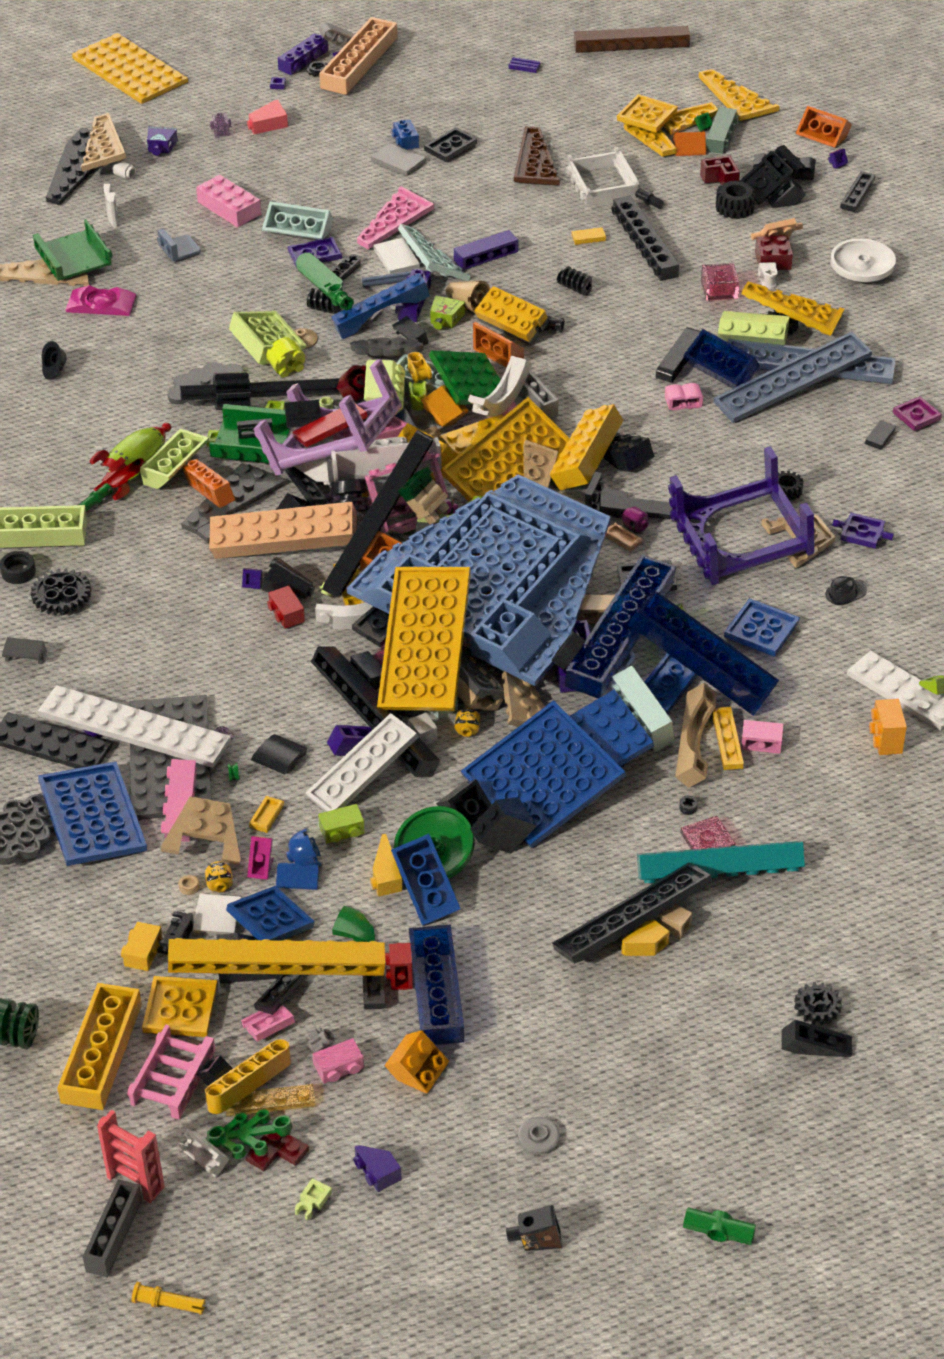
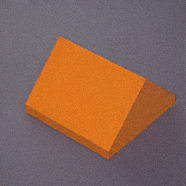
M678 132L674 134L673 144L676 147V156L706 155L705 132Z

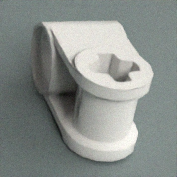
M759 263L758 275L761 284L768 289H774L776 287L775 277L777 276L776 263Z

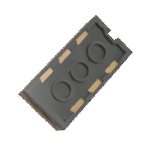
M462 646L457 696L463 700L467 708L497 711L503 698H505L502 685L477 657L471 655L468 647Z

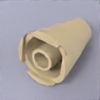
M482 280L451 282L446 287V295L451 299L465 301V308L475 313L474 310L491 288L486 281Z

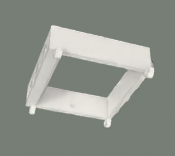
M614 147L615 152L575 159H572L571 155L567 156V175H570L572 184H575L576 191L580 193V198L584 200L586 206L611 202L613 199L629 195L632 198L636 197L635 193L640 188V183L618 147ZM615 166L626 184L590 191V188L587 189L579 172Z

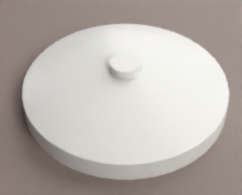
M851 239L841 242L832 250L830 259L831 266L836 273L844 278L859 282H873L886 278L893 272L896 262L895 254L888 246L870 239Z

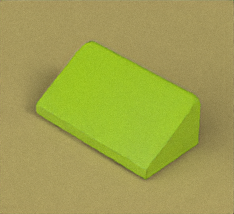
M944 675L921 680L919 685L936 695L943 694Z

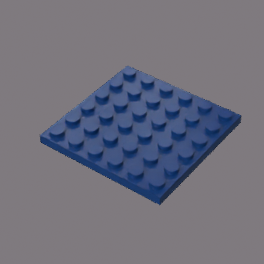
M554 700L461 770L462 775L468 781L475 779L478 781L491 804L499 799L520 798L537 825L524 839L531 849L626 777L625 771Z

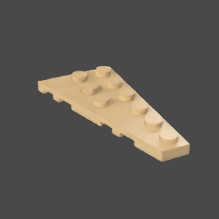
M109 113L94 117L93 130L90 132V139H88L85 150L86 156L83 157L84 163L81 165L83 172L100 166H107L112 162H120L127 158Z

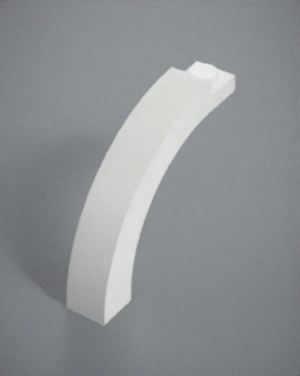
M511 356L500 383L489 396L480 398L469 395L468 402L473 404L472 412L489 417H496L505 412L520 393L532 363L525 359Z
M366 602L350 606L316 604V622L333 624V629H352V624L373 606Z

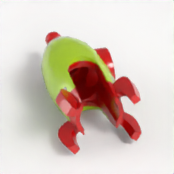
M165 422L162 427H148L137 430L126 436L110 452L107 450L96 452L89 462L95 464L101 460L102 463L100 465L109 467V471L103 477V482L93 490L97 491L106 483L110 487L119 488L112 497L114 501L127 495L130 491V486L127 482L141 475L140 467L164 445L166 432H170L171 424Z

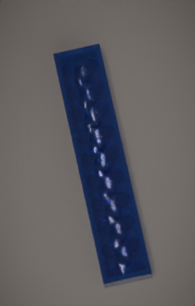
M645 555L640 556L585 640L584 645L568 666L565 687L595 698H600L604 695L612 682V676L617 674L674 584L676 566Z

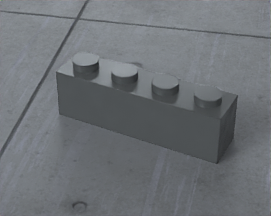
M117 1180L83 1254L86 1272L108 1278L142 1202L140 1184Z

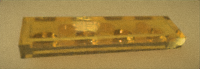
M313 1084L254 1090L227 1109L226 1117L236 1116L239 1113L256 1114L262 1109L273 1112L315 1107Z

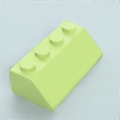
M723 311L718 328L719 342L728 343L729 339L786 345L790 316Z
M368 360L366 362L365 401L382 397L370 370V366L376 360ZM382 360L401 401L402 407L398 410L400 412L404 405L405 370L393 360Z
M179 429L140 467L143 485L155 489L160 488L209 441V437Z

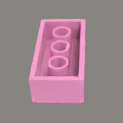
M222 175L215 176L196 187L198 203L236 227H240L261 215L260 199Z

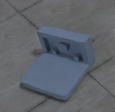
M164 229L158 230L157 242L173 262L201 252L200 247L189 235L186 234L172 239Z

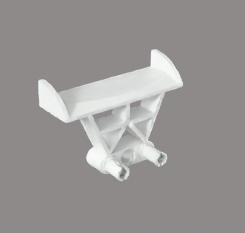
M405 437L377 439L367 451L360 452L359 448L339 452L332 450L334 482L365 479L364 476L368 475L370 470L379 468L380 471L386 469L385 465L397 464L409 444ZM436 437L429 449V454H440V457H437V461L441 470V447L438 437ZM430 461L421 462L417 471L428 467L433 472ZM388 473V474H385V475H382V476H379V477H376V478H373V479L386 478V477H389V475H390L391 473Z

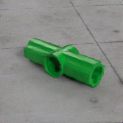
M688 1207L685 1213L683 1228L705 1233L711 1240L724 1242L728 1239L752 1245L756 1224L732 1219V1216L725 1211L716 1210L713 1213Z

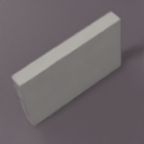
M388 143L371 156V161L406 176L426 162L425 157L392 143Z

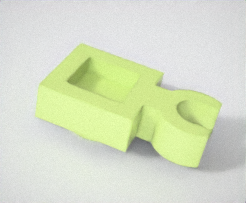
M312 1178L300 1194L301 1202L295 1206V1215H298L302 1210H306L305 1219L307 1221L311 1219L313 1208L319 1210L322 1208L332 1194V1188Z

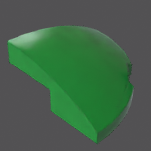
M343 906L332 928V935L353 938V941L356 942L375 941L374 928L366 919V916L356 909Z

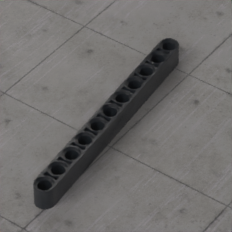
M420 430L415 432L326 579L322 590L337 598L341 597L358 569L363 554L377 532L381 531L399 501L401 495L398 490L417 471L434 441L433 437Z

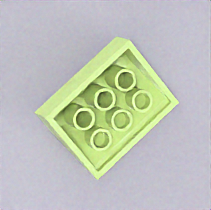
M277 311L233 312L229 330L258 364H270L266 358L267 350H271L272 344L280 338L289 337L291 340H295L301 350L307 346Z

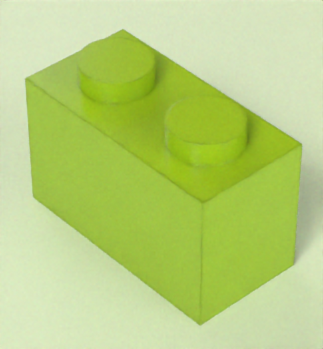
M357 804L318 814L319 828L326 844L365 834L364 820Z

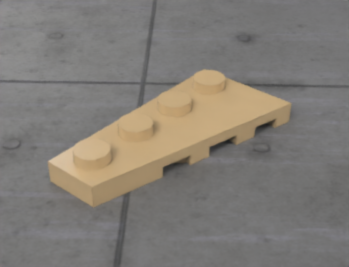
M525 440L523 443L524 477L548 488L551 479L549 474L555 464L558 451Z

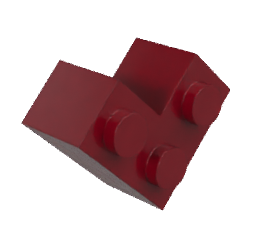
M731 155L701 159L700 176L704 183L719 181L722 185L729 181H739L740 171Z

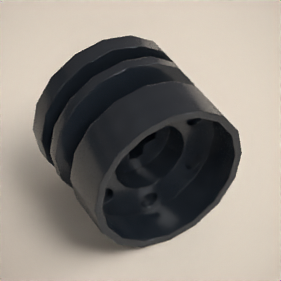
M365 479L330 483L332 496H340V500L334 501L333 504L353 502L357 514H361L371 507V505H362V502L370 501V497H361V493L369 491Z

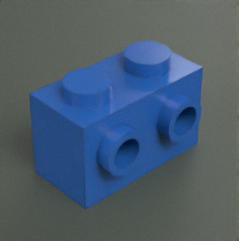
M411 119L393 122L391 133L392 137L396 140L397 146L406 150L419 148V135Z

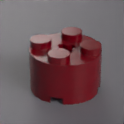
M353 365L341 375L337 389L343 398L351 395L355 402L359 400L361 402L365 401V365Z

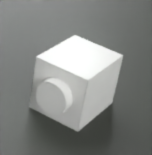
M427 713L409 719V727L417 733L418 737L426 745L438 740L437 726Z

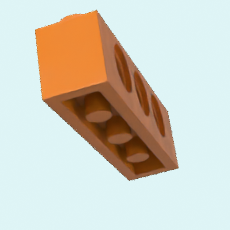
M198 459L191 460L182 467L188 484L219 508L235 501L229 482Z

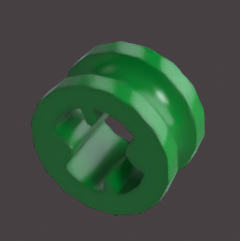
M238 763L234 765L228 764L229 781L233 779L239 780Z

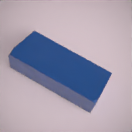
M278 863L277 888L317 890L319 865L303 866L297 863Z

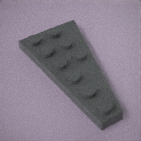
M241 463L225 479L231 486L235 501L219 508L206 498L181 523V527L197 534L196 530L209 523L210 517L223 514L229 515L233 511L237 512L259 500V497L272 493L273 489L279 486L283 487L286 485V481Z

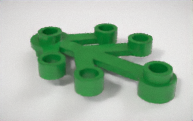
M262 1109L251 1120H248L246 1113H239L226 1126L210 1128L207 1132L206 1140L215 1147L223 1146L231 1151L234 1159L243 1158L246 1155V1151L242 1144H235L231 1141L233 1139L241 1140L251 1146L257 1156H262L268 1152L267 1144L265 1141L258 1140L253 1136L271 1133L287 1136L291 1133L293 1126L290 1117L282 1115L277 1117L272 1125L256 1127L258 1124H266L271 1120L269 1111Z

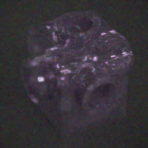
M227 113L212 114L210 129L214 131V136H230L229 128L232 125L231 118L228 119Z

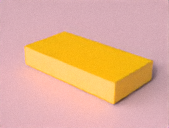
M602 227L572 231L575 245L606 241V235Z
M265 796L250 820L249 828L268 833L284 807V801Z

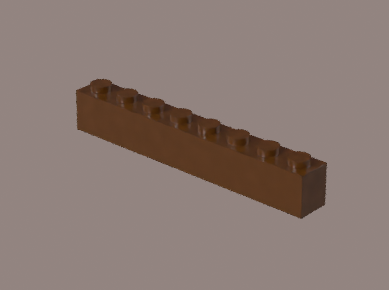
M688 26L574 32V47L576 53L690 47V32Z

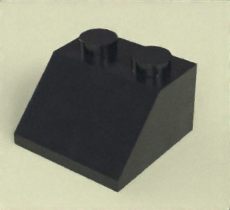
M476 779L462 783L436 803L437 806L449 807L460 812L468 820L471 827L492 805Z

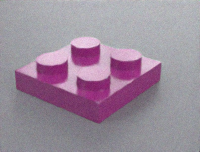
M921 396L893 407V414L913 431L935 423L942 418V414Z

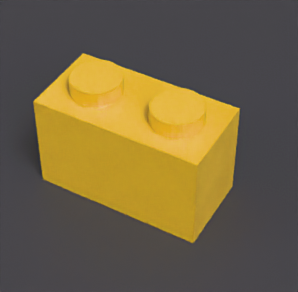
M142 922L136 923L134 929H131L129 932L127 944L121 950V957L125 967L149 971L157 954V948L160 946L158 942L163 940L161 926Z

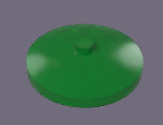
M433 806L415 812L403 822L395 836L394 848L430 834L447 877L450 879L460 873L469 863L474 852L475 836L470 830V823L460 812L449 807Z

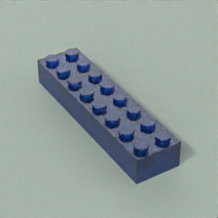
M655 589L628 624L753 716L779 682L776 677Z

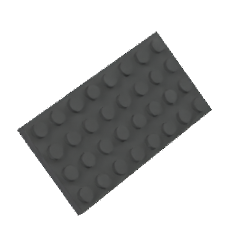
M207 695L129 701L130 707L208 729ZM130 743L131 803L137 819L165 818L166 815H163V804L167 803L168 797H165V785H169L170 780L167 778V767H171L172 759H185ZM196 763L197 775L194 797L212 800L210 767Z

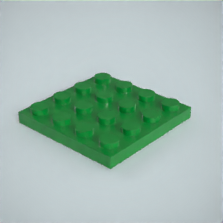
M431 350L429 353L431 361L455 403L458 405H473L468 402L469 395L486 398L501 381L485 353Z

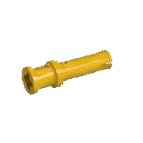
M138 1281L135 1283L131 1298L132 1303L135 1304L137 1302L151 1304V1307L154 1308L162 1305L200 1315L203 1314L205 1308L203 1305L206 1304L205 1299L166 1292L160 1286L155 1288L142 1285Z

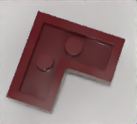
M277 1133L265 1134L260 1140L266 1142L268 1152L262 1156H257L252 1148L245 1156L246 1162L262 1171H265L277 1156L296 1166L309 1151V1145L290 1134L287 1136H280Z

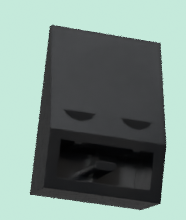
M616 433L603 459L618 470L629 472L655 456L649 438L641 437V435L631 436L630 434L622 435Z

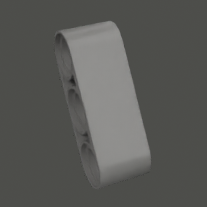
M323 23L319 27V32L325 40L344 47L354 36L352 32L330 23Z

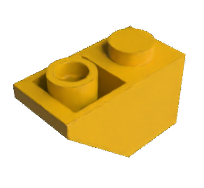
M654 919L646 921L631 934H627L623 938L621 954L624 956H655L669 944L670 931Z

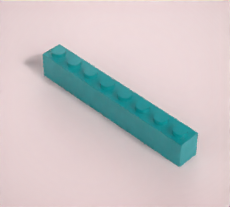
M802 841L641 853L637 854L638 878L644 880V883H654L657 881L656 879L665 877L688 862L709 873L712 878H717L718 874L726 873L727 877L738 876V872L745 871L746 875L759 874V870H767V873H778L779 869L787 868L788 872L800 871L799 867H805L804 845Z

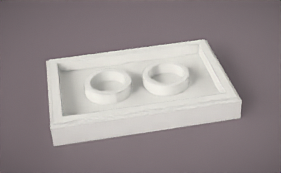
M404 238L373 245L374 251L389 274L420 268V263Z

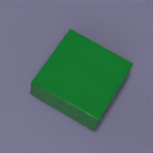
M708 112L694 118L700 132L711 128L713 122Z

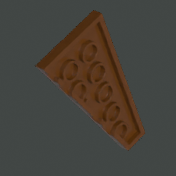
M525 126L514 174V182L560 185L559 177H557L556 169H554L553 161L549 150H547L540 127Z

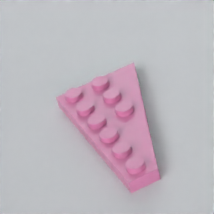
M400 186L397 194H393L392 200L387 202L378 212L377 218L373 219L370 222V226L365 228L358 236L357 244L369 250L374 244H378L398 232L400 223L408 226L434 210V204Z

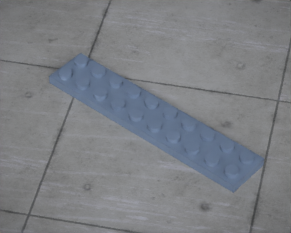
M850 332L714 397L713 403L732 423H735L871 357L872 350L853 332Z
M729 339L724 364L772 370L814 349ZM872 355L830 377L892 384L896 358Z

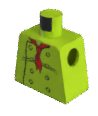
M436 295L430 310V323L437 330L442 329V327L453 328L465 315V301Z

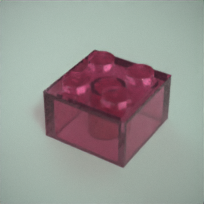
M734 263L702 265L701 283L706 300L738 298L740 282Z

